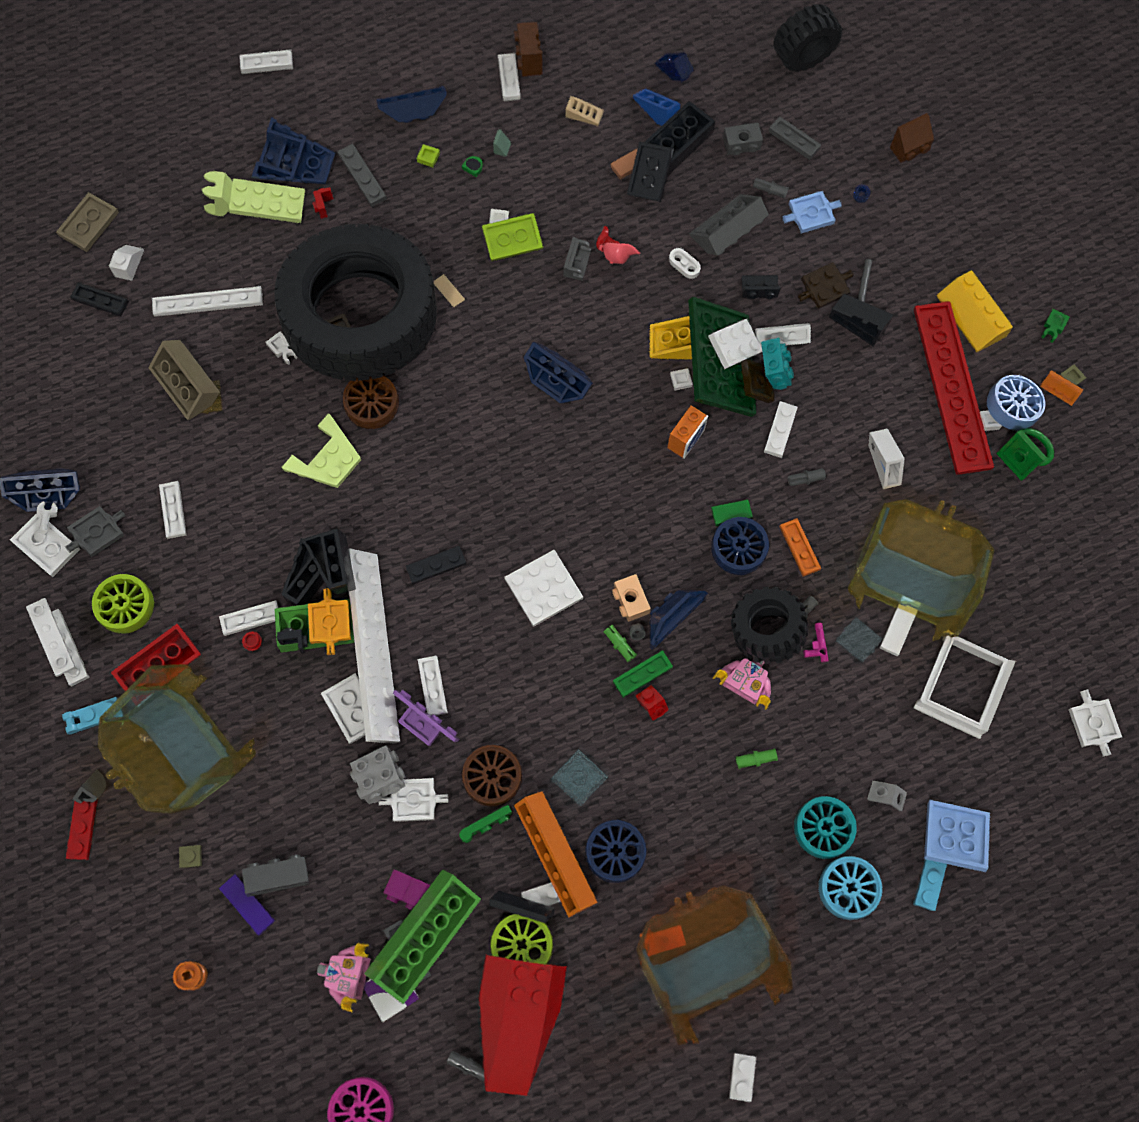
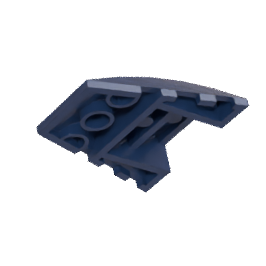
M271 117L267 129V140L260 161L256 162L252 178L326 184L335 153L315 141L311 142L306 139V136L301 133L300 135L295 133L290 127L279 124L276 119Z

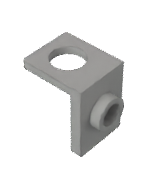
M872 781L868 800L888 804L898 811H902L907 792L894 784ZM900 794L901 798H900V802H899V804H898V803H897V797H898V795Z

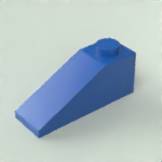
M648 89L633 95V99L660 126L680 110V103Z

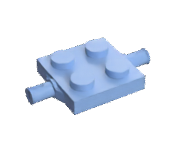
M823 191L792 199L789 201L792 214L783 216L784 223L795 221L801 233L829 226L835 222L832 209L840 208L841 202L838 200L830 203L825 198Z

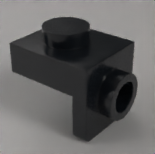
M286 628L282 632H277V640L280 645L298 643V649L301 654L306 653L305 647H308V637L304 635L301 629Z

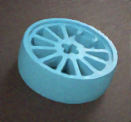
M854 856L840 857L830 862L824 868L819 879V895L824 906L839 918L856 920L866 917L876 909L881 900L882 883L880 876L870 863ZM846 863L853 865L851 877ZM838 865L842 866L845 878L835 869V867H837ZM859 866L864 872L856 879V872ZM830 873H834L841 880V883L828 879ZM868 874L871 881L860 883V880ZM827 883L839 886V889L828 892ZM852 884L854 891L848 892L846 885ZM872 884L873 892L862 889L861 887ZM860 892L871 895V902L869 903ZM837 893L832 902L829 895ZM839 896H844L847 899L848 904L845 908L839 905ZM856 897L866 905L863 911H860ZM854 904L856 912L849 913L848 910Z

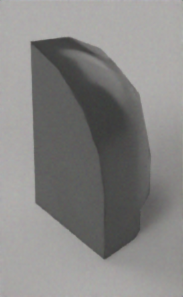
M96 770L80 787L72 800L78 803L83 801L93 803L106 788V780L103 775Z

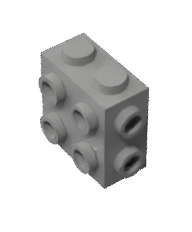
M387 746L381 747L350 763L352 768L350 772L351 777L358 784V788H356L358 796L361 800L365 799L368 804L377 803L383 797L397 793L401 788L405 787L403 779L406 777L404 771L397 765L399 758L394 750L391 751Z

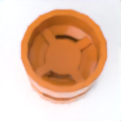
M183 962L176 967L173 973V980L175 985L182 990H197L205 984L208 974L206 968L198 962Z

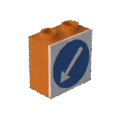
M691 405L670 433L667 448L685 459L705 431L708 416Z

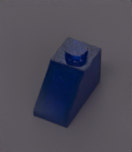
M685 52L666 53L654 63L673 81H685L694 71Z

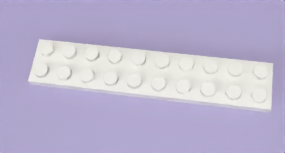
M349 548L356 590L349 591L366 742L397 743L400 742L395 695L393 694L394 687L377 554Z

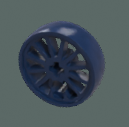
M734 517L723 522L714 532L711 541V552L717 565L724 571L734 575H746L756 571L766 560L769 552V540L764 528L756 521L746 517ZM747 529L754 532L748 538L745 536ZM733 530L736 533L738 532V536L732 537L729 535L728 531ZM724 534L725 539H721L720 535ZM758 536L760 541L750 543L751 539ZM718 543L729 547L719 548ZM762 546V551L752 549L751 547ZM731 551L726 557L722 556L721 554L724 552ZM749 553L760 556V558L755 560ZM735 555L733 563L727 561L730 557ZM744 556H745L752 564H746ZM738 557H740L742 565H736Z
M609 820L599 824L590 833L586 842L585 857L589 868L598 878L607 882L621 883L632 879L639 873L646 860L647 849L642 834L635 826L626 821ZM611 827L619 828L617 841L614 840ZM607 829L610 835L611 842H609L600 832ZM622 829L629 831L630 834L620 842ZM598 836L607 844V847L594 844L595 837ZM631 836H634L638 843L633 841H627L630 839ZM614 846L621 850L617 857L614 856V853H610ZM627 846H634L637 850L636 855L633 857L628 856L625 848ZM594 847L606 850V852L592 856L591 849ZM607 856L608 858L597 867L593 860ZM635 859L639 860L636 866H634L630 861H633ZM611 860L610 872L606 874L601 869ZM621 860L632 869L630 872L624 873ZM615 862H618L621 872L619 876L612 875Z

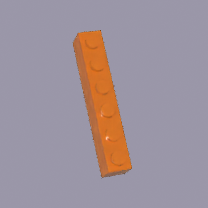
M543 791L527 796L516 803L514 807L568 917L598 903Z

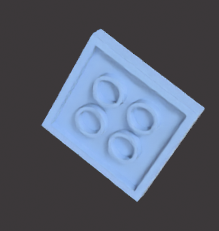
M929 800L927 804L924 859L986 872L988 870L990 813Z

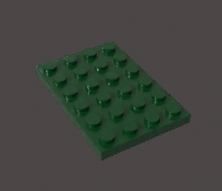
M696 297L690 298L688 305L695 402L750 417L756 415L755 399L745 396L741 362L724 369L708 337L710 334L747 319L749 322V315Z

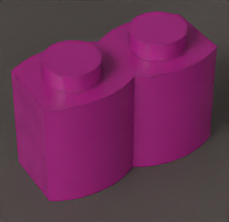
M393 870L383 893L387 895V900L396 904L398 901L406 903L405 908L412 910L431 885Z

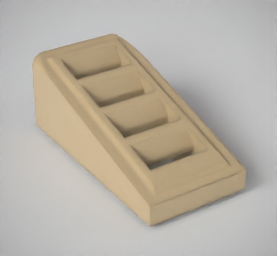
M570 96L566 107V117L599 126L603 110L581 99ZM593 113H597L595 119L592 118Z

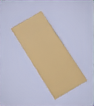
M444 274L434 281V285L453 307L465 300Z

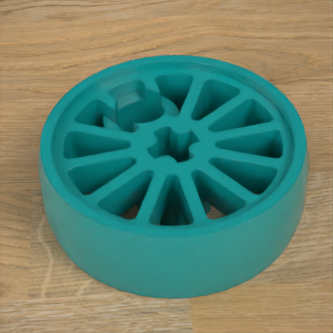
M828 796L813 798L806 802L796 814L794 821L796 839L799 845L814 857L821 859L838 857L852 846L856 837L857 826L852 811L845 803L836 798ZM822 804L829 805L826 817H824ZM812 806H818L820 818L813 812ZM833 807L839 810L831 815ZM806 811L816 822L804 818ZM835 816L843 818L844 823L842 826L835 824ZM802 822L812 825L814 828L803 829ZM823 824L829 825V828L827 830L821 829ZM848 827V834L840 832L844 828ZM815 832L809 840H806L804 833ZM833 834L846 838L844 844H841ZM817 836H819V840L815 848L810 844V842ZM829 837L837 845V850H831ZM823 838L825 839L827 852L820 849Z

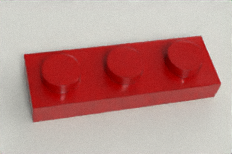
M97 800L93 803L86 801L78 803L74 801L66 859L89 860Z

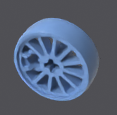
M1008 375L998 380L990 389L987 396V407L991 416L1000 425L1011 430H1021L1031 427L1040 419L1045 410V398L1040 388L1030 379L1020 375Z

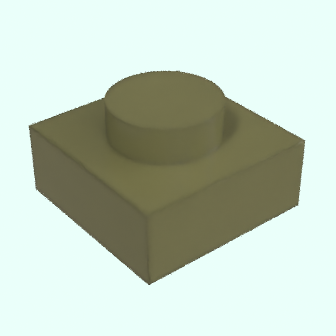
M1072 365L1060 374V376L1076 386L1086 379L1084 374L1075 365Z
M202 846L179 847V868L202 867Z

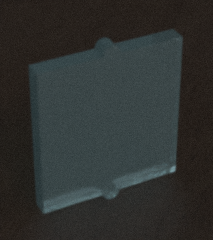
M855 618L848 627L844 628V632L836 642L863 663L870 653L875 652L874 649L881 642L882 638L859 619Z

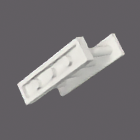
M45 598L26 606L55 676L58 677L64 674L70 686L90 678L61 611L56 609L51 612Z

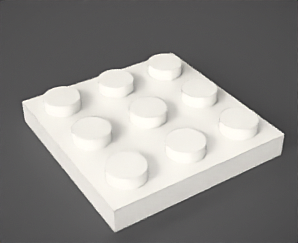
M555 550L504 577L533 627L583 599L581 592Z

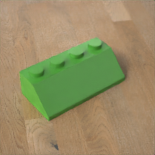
M350 599L344 600L349 602L351 640L338 641L334 645L355 643ZM308 604L274 609L276 638L277 632H282L283 629H301L304 635L308 637V647H305V649L327 647L325 643H310ZM277 640V647L281 652L299 650L298 643L280 645Z

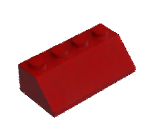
M176 624L111 673L133 703L136 704L198 658L201 653L185 631Z

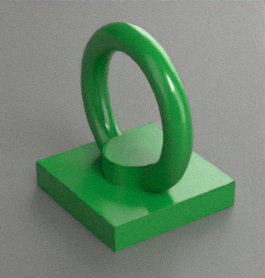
M1026 428L1019 430L996 454L1022 481L1038 466H1046L1051 463L1054 458V448L1051 441L1043 433L1036 429ZM1027 435L1033 436L1042 442L1047 452L1046 456Z

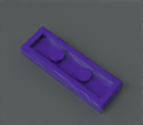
M236 874L219 888L257 935L260 936L275 922L255 896H246L244 883Z

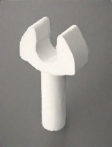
M44 501L37 507V515L42 516L39 533L41 534L47 533L50 518L57 517L58 508L55 503L52 504L50 510L44 509Z

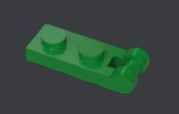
M506 805L462 829L459 833L462 842L469 843L473 835L479 832L485 834L497 822L501 825L510 820L509 816L512 815L510 807Z

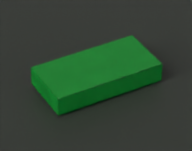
M748 500L711 507L715 526H720L726 520L734 517L753 518Z

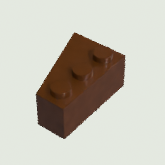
M537 22L517 23L514 39L515 42H518V45H516V56H520V59H517L518 70L522 71V77L542 75V50H540L541 43Z

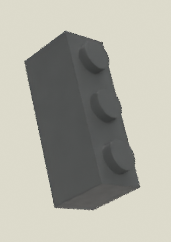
M300 855L289 856L288 860L284 861L272 859L267 861L268 864L264 865L252 863L246 865L247 868L242 869L244 889L247 897L309 885L305 857Z

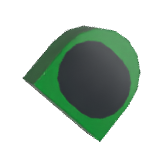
M471 156L463 163L462 169L477 177L483 169L482 160L479 157Z

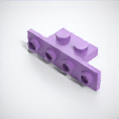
M394 690L393 694L409 706L398 722L425 744L431 746L441 732L453 742L460 740L456 736L458 733L449 726L445 728L441 725L442 720L434 714L430 716L426 713L427 708L421 703L417 702L415 704L410 700L411 696L404 690H401V692Z

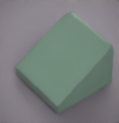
M498 130L493 143L494 154L507 156L511 142L502 130Z

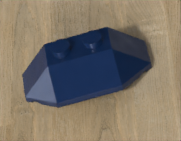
M444 86L376 99L379 110L398 122L408 123L413 119H427L429 116H433L447 96Z
M532 342L524 356L531 383L559 403L583 399L593 384L588 376L578 367L555 351L536 342Z
M69 469L25 471L0 477L2 497L26 512L37 511L38 505L43 501L45 502V510H50L53 503L56 504L58 509H65L80 490L77 471Z
M677 590L674 594L670 593L663 600L665 603L661 607L656 606L650 613V649L654 650L706 599L708 593L699 590Z

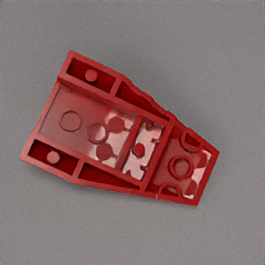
M491 955L485 956L479 993L485 1091L528 1095L561 1009L566 966L513 960Z

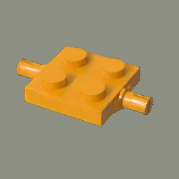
M325 588L323 589L324 600L308 604L309 638L311 644L325 643L327 655H334V643L351 640L348 600H333L331 590Z

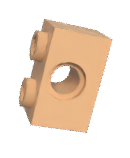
M636 574L614 582L612 592L615 600L619 599L621 606L619 609L622 617H626L629 622L650 614L651 608ZM631 595L635 598V601L628 602L625 597Z

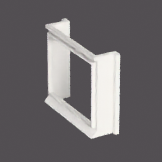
M951 632L944 633L942 638L944 641L921 698L916 701L914 709L980 739L990 727L1015 661L1001 657L955 636ZM952 645L1001 667L979 722L929 700Z

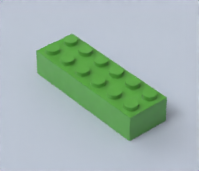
M442 870L364 974L392 997L404 1004L481 898L454 875Z

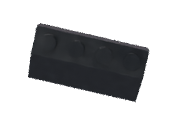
M688 101L644 143L674 149L668 171L669 175L713 134L715 121L692 102Z

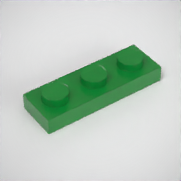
M662 650L614 679L613 683L622 698L671 670L673 665Z

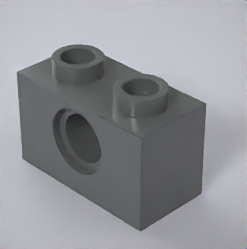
M759 123L724 128L723 141L727 155H739L744 152L753 153L761 150L763 138Z

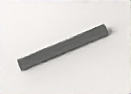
M871 259L865 260L858 300L865 302L872 266Z

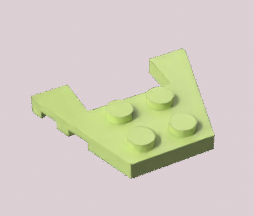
M328 413L320 422L318 428L331 437L329 442L309 465H306L292 455L282 466V469L285 472L295 473L298 476L314 479L317 482L338 488L358 465L361 458Z

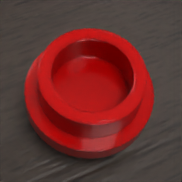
M248 632L244 635L242 644L245 649L255 651L262 645V637L257 632Z

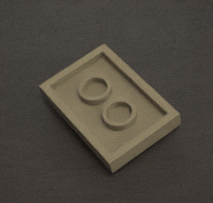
M88 192L56 233L61 238L88 252L119 211L114 206Z

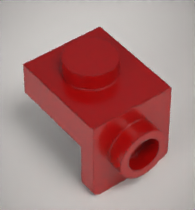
M321 188L313 192L316 202H313L315 213L319 212L322 219L328 217L324 202L333 200L331 188Z
M652 685L636 695L637 701L646 709L653 721L668 711L665 699Z

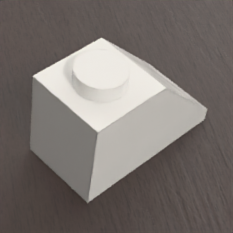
M130 245L117 249L109 265L114 276L132 281L144 249Z

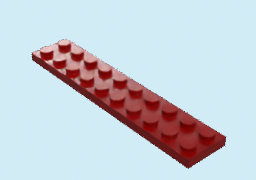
M951 302L915 306L913 310L955 473L960 475L992 470L994 464Z

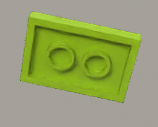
M534 213L482 225L491 262L543 249Z

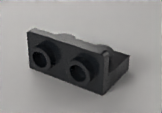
M747 275L741 277L742 298L750 300L756 298H778L780 292L778 275Z

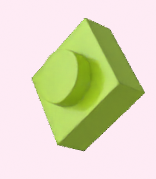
M423 144L417 156V162L434 167L440 150Z

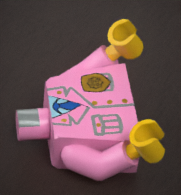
M746 658L742 661L736 660L718 670L713 676V679L716 677L721 679L720 685L723 684L724 687L749 702L756 704L757 707L759 704H763L765 710H767L770 704L771 686L770 679L767 677L768 671L762 668L764 661L758 663L752 660L751 662Z
M357 943L355 946L340 951L338 956H332L329 964L320 963L318 966L317 974L326 977L324 986L329 988L330 995L341 1005L343 1010L353 1012L351 1009L352 1003H356V999H361L367 977L364 973L369 968L371 960L370 958H365L368 957V954H365V948L369 947V944Z

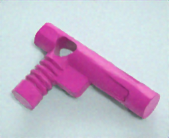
M816 623L817 641L812 642L813 650H804L803 655L804 658L820 656L821 662H828L822 623Z

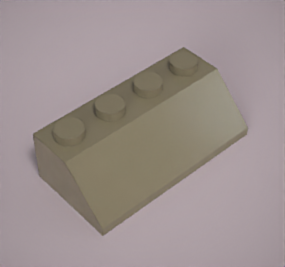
M181 340L162 341L148 368L185 418L190 420L212 406L220 391Z

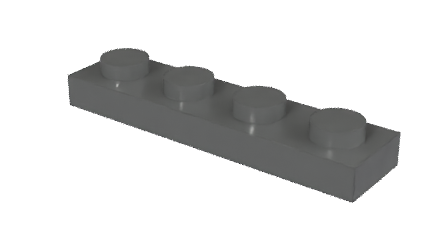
M353 144L337 151L371 207L387 199Z

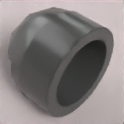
M637 623L630 627L631 639L641 640L645 637V629L642 624Z

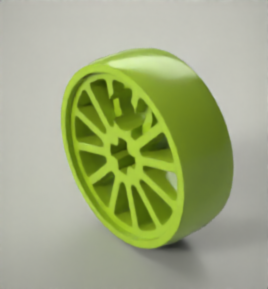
M118 574L107 578L97 587L92 598V610L97 621L106 629L116 633H131L140 629L149 621L154 610V598L150 588L141 579L128 574ZM121 584H124L123 593L120 592L118 587ZM130 584H134V588L129 593ZM113 588H115L117 593L115 596L108 593ZM141 588L142 593L139 594V595H137V596H135L136 593H137V592L139 591V589ZM141 599H144L143 603H135ZM109 602H112L111 609L104 610V606H107ZM134 608H142V610L138 612ZM133 612L138 616L133 619L130 613ZM125 615H127L129 619L127 623H125ZM106 616H112L109 620L105 619ZM120 616L119 623L114 624V622Z
M511 914L502 919L495 927L491 936L490 949L492 956L499 957V951L513 949L505 958L509 959L516 953L515 960H519L520 955H522L523 961L527 959L529 962L547 964L553 951V939L545 923L517 914ZM520 919L528 920L523 935L520 931ZM516 921L518 936L507 926L508 923ZM530 923H536L539 927L527 936ZM506 928L514 939L511 940L500 936L501 930ZM539 930H543L545 938L530 940ZM501 939L512 943V945L497 948V940ZM518 940H526V950L522 948L519 951L516 942ZM546 941V951H544L543 948L536 943ZM532 948H538L541 951L539 959L532 960L529 957V951Z

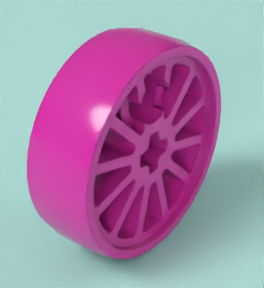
M357 1077L344 1082L333 1093L328 1105V1122H337L336 1116L350 1115V1118L345 1122L352 1120L353 1122H369L368 1119L375 1122H392L394 1106L389 1091L382 1083L369 1077ZM362 1084L369 1086L364 1100H362L361 1095ZM356 1085L357 1093L350 1090V1087ZM374 1088L380 1095L368 1103L367 1101ZM346 1094L354 1097V1104L351 1107H347L343 1102ZM383 1098L385 1102L384 1108H371L374 1103ZM337 1103L345 1112H336ZM365 1107L364 1114L366 1115L358 1117L356 1115L358 1113L356 1108ZM372 1112H386L384 1121L371 1115Z

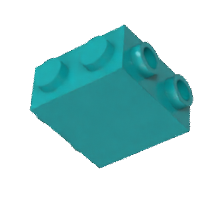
M780 338L762 341L765 374L774 389H785L787 386L792 385L791 378H794L792 367L789 366V362L792 359L790 351H787L786 344H783Z

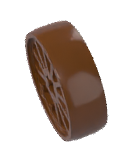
M384 375L376 379H372L369 376L370 380L358 381V378H356V381H350L347 384L343 393V407L348 418L357 426L365 429H377L390 423L396 416L399 408V396L394 384ZM369 384V390L364 385ZM358 388H362L363 391H364V393L361 392V391H359V390H357V389H358ZM380 390H385L384 395H380L377 392ZM351 402H358L357 404L350 406ZM383 403H391V406L388 407ZM379 407L386 411L383 415L379 412ZM361 408L359 413L356 415L354 411ZM367 410L368 418H362L363 414ZM376 411L378 417L372 418V412Z
M486 745L473 751L465 760L462 768V783L467 794L475 802L490 807L500 806L509 802L519 791L522 783V768L518 758L507 748L499 745ZM488 753H495L493 765H490ZM502 754L506 756V758L498 766H496L498 755ZM485 755L488 766H484L477 758ZM508 760L514 765L513 767L500 770ZM473 762H476L484 770L481 771L470 767ZM493 771H495V775L497 778H492L491 780H489V776L487 774H492ZM516 771V778H513L507 772ZM470 772L482 775L480 777L468 780V774ZM501 779H510L511 785L509 787H501ZM484 780L476 790H472L471 783ZM487 784L485 797L479 796L477 793ZM491 786H494L497 796L495 799H488ZM498 789H499L501 792H505V793L507 792V794H505L504 796L500 797L499 792H498Z

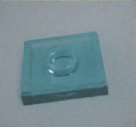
M578 750L551 780L581 807L608 777Z

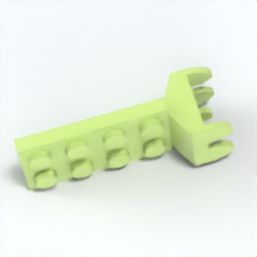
M217 171L207 172L204 175L206 180L216 184L214 187L207 186L202 188L203 194L215 201V204L209 203L204 205V210L209 214L224 216L229 211L232 214L301 223L305 189L234 178L232 181L226 173Z

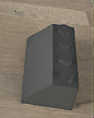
M740 194L690 232L689 235L708 254L720 255L728 246L735 244L741 236L748 234L755 225L761 224L764 221L763 219L769 214L761 197Z

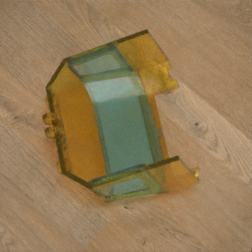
M907 499L884 503L869 532L848 586V591L856 599L858 609L862 604L864 595H867L935 624L936 628L932 641L939 640L942 636L949 635L950 638L959 636L983 598L995 549L979 529L952 518L956 506L952 505L946 516L941 514L940 512L945 506V502L942 500L937 505L935 511Z
M186 664L150 666L99 718L98 748L102 752L103 758L113 767V769L107 772L106 776L108 779H114L119 776L121 779H118L113 785L115 789H121L125 786L136 798L138 805L145 811L171 814L193 809L237 775L256 756L255 750L252 749V746L255 744L254 739H251L236 752L200 706L192 693L207 678L201 674L196 676L191 673L192 668Z

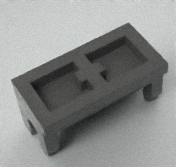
M576 237L572 238L564 265L565 277L583 281L592 249L589 247V242L576 239Z

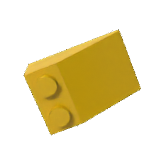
M689 316L650 325V358L692 359Z

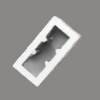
M888 429L870 432L868 446L883 489L900 486L905 458Z

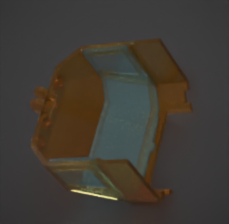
M723 885L718 888H711L700 897H693L689 891L686 893L687 903L683 904L679 897L674 898L676 906L662 915L653 916L650 921L646 922L636 949L644 974L678 1045H685L687 1040H691L693 1044L699 1043L688 1020L761 984L764 985L774 1005L780 1001L778 997L783 992L788 994L793 989L791 962L750 893Z

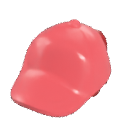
M604 226L597 239L596 247L601 252H604V256L610 261V264H624L631 255L640 254L634 246L614 241L609 237L607 226Z

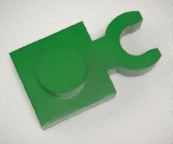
M1053 309L1044 325L1047 329L1043 332L1042 338L1044 339L1047 334H1050L1052 336L1050 342L1053 343L1058 334L1062 333L1069 316Z

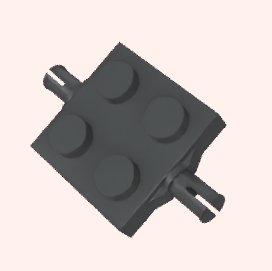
M100 506L67 527L74 537V541L66 545L65 548L71 553L76 548L81 547L90 557L98 554L124 536L116 523L126 517L124 512L120 510L111 516Z

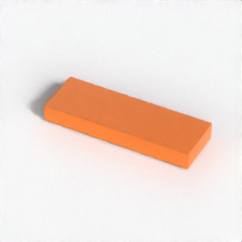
M798 518L781 524L779 527L802 576L804 577L821 570Z

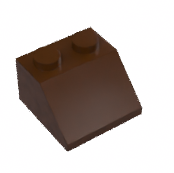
M928 113L897 128L890 148L900 163L906 160L911 161L917 155L925 154L931 149L934 136Z

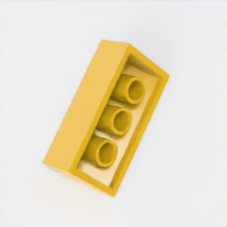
M972 270L956 278L937 294L940 302H951L956 324L976 352L1007 337L1013 328Z

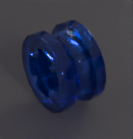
M865 185L857 186L853 194L854 200L859 203L866 202L870 195V189Z

